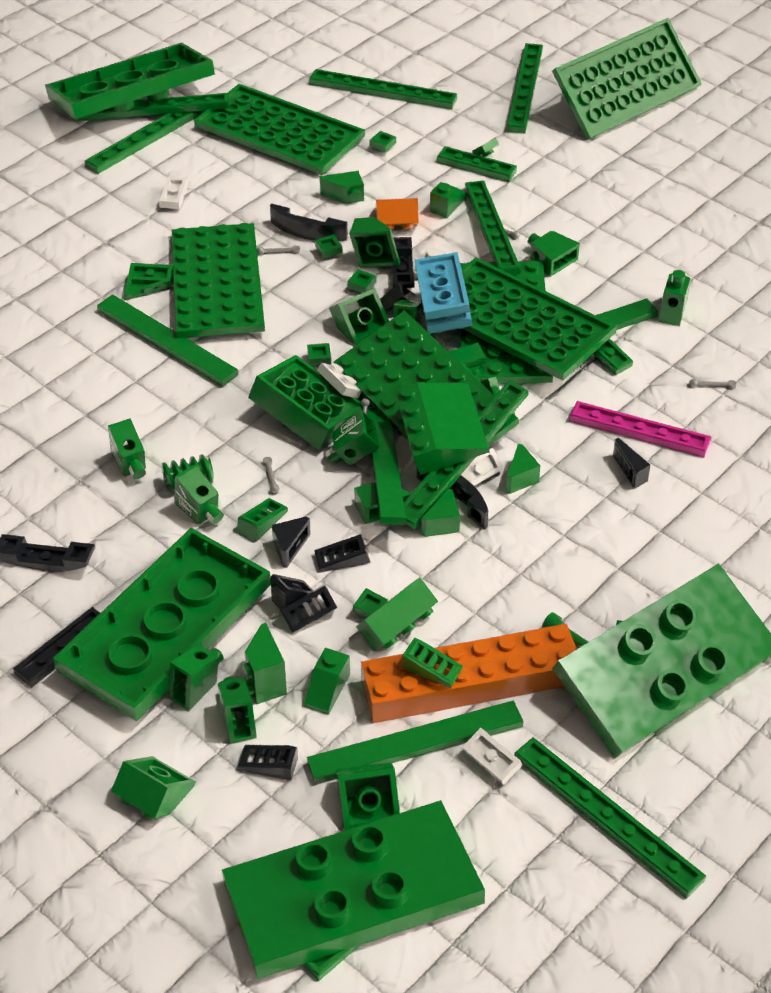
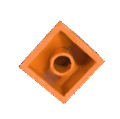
M418 198L376 200V218L391 228V230H394L395 226H402L403 230L414 229V226H418Z

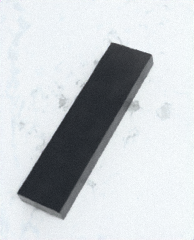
M91 607L13 668L14 674L31 688L55 670L53 657L93 621L100 612Z

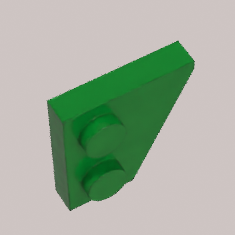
M131 263L124 292L125 300L171 287L173 265Z

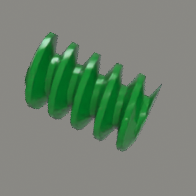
M200 454L198 462L194 456H191L189 464L182 458L180 459L179 466L175 460H172L170 468L163 462L161 467L166 489L167 485H170L172 490L175 491V476L194 464L213 483L214 474L210 456L208 455L207 460L203 454Z

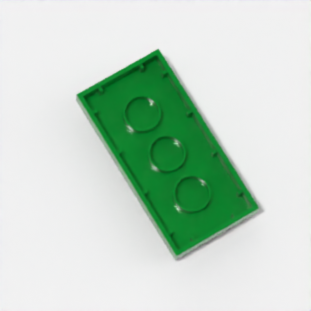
M181 42L45 84V88L50 101L71 117L77 119L109 108L116 112L127 111L135 107L134 100L146 96L148 100L153 101L167 98L170 95L169 89L215 75L212 59Z
M190 528L53 657L56 672L133 720L138 721L169 689L170 662L196 645H201L208 650L271 585L270 571Z
M718 563L558 660L552 669L614 758H617L771 658V633Z
M441 800L222 869L224 885L257 979L485 904V888Z

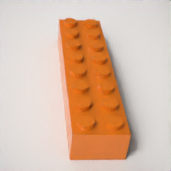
M562 624L436 647L435 649L463 665V670L451 688L402 668L403 654L361 661V682L372 723L565 687L552 667L558 660L572 653L577 648L568 625ZM436 664L434 669L437 670L439 665ZM446 668L443 675L447 676L450 669Z

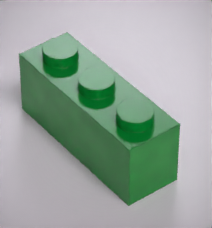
M419 577L359 623L356 628L374 652L382 646L386 650L398 641L395 637L400 632L405 635L416 626L414 624L416 619L420 618L423 621L434 612L431 607L439 601Z

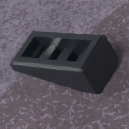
M616 438L613 457L634 488H638L648 482L650 464L624 441Z
M361 534L314 550L320 572L360 566L371 562ZM334 554H339V558L335 559ZM329 555L330 561L326 562L324 556Z
M322 585L282 608L280 612L291 632L294 633L338 607L326 585ZM319 594L326 605L323 609L316 598ZM310 599L317 609V612L314 614L307 603ZM301 604L309 615L306 619L298 607ZM294 609L300 620L297 624L289 612Z
M244 745L237 769L238 771L292 780L298 760V747L290 745ZM250 754L255 755L253 762H247ZM260 756L265 757L263 762H259ZM270 758L275 759L274 763H269Z

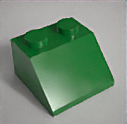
M376 217L355 218L349 235L359 268L400 265L391 228Z
M375 288L329 307L337 328L353 345L360 343L389 322Z
M263 623L245 650L246 663L242 664L249 693L253 695L257 704L287 695L285 661L267 623Z
M154 756L123 761L110 792L119 796V800L122 803L142 810L141 814L145 817L157 819L170 815L193 789L196 781Z
M391 762L336 770L344 831L400 813L395 768Z

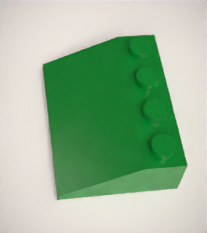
M297 355L257 375L248 396L258 407L263 408L276 420L282 422L292 432L301 436L318 450L333 442L332 433L358 409L363 411L361 401L353 397L343 396L315 368Z
M417 382L395 390L412 455L420 475L490 452L468 383Z

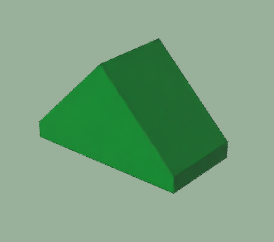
M523 444L517 445L507 474L506 493L508 494L539 483L541 465Z
M448 489L422 517L421 535L428 537L459 532L460 514L453 490Z

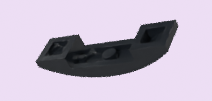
M272 203L270 205L271 223L288 234L313 241L335 235L339 242L348 239L346 221L328 217L323 222L290 214V208Z
M393 237L400 265L391 266L392 285L394 287L397 283H400L406 288H415L412 237Z
M416 465V478L422 482L429 473L420 475ZM461 475L450 489L453 490L455 498L467 506V517L485 530L488 527L489 510L487 504L476 487Z
M2 534L0 537V559L18 566L42 571L61 572L86 567L95 550V544L71 542L69 547L66 548L27 543L25 536Z

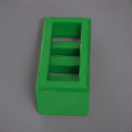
M268 498L238 517L237 532L255 542L288 512V507Z
M415 637L402 656V668L448 688L453 686L463 670V665ZM436 664L439 665L437 670L434 669ZM446 668L450 669L447 676L443 675Z

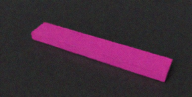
M576 401L570 414V422L704 458L711 442V436L580 401Z

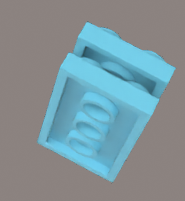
M458 252L415 259L428 333H439L472 326L470 305Z

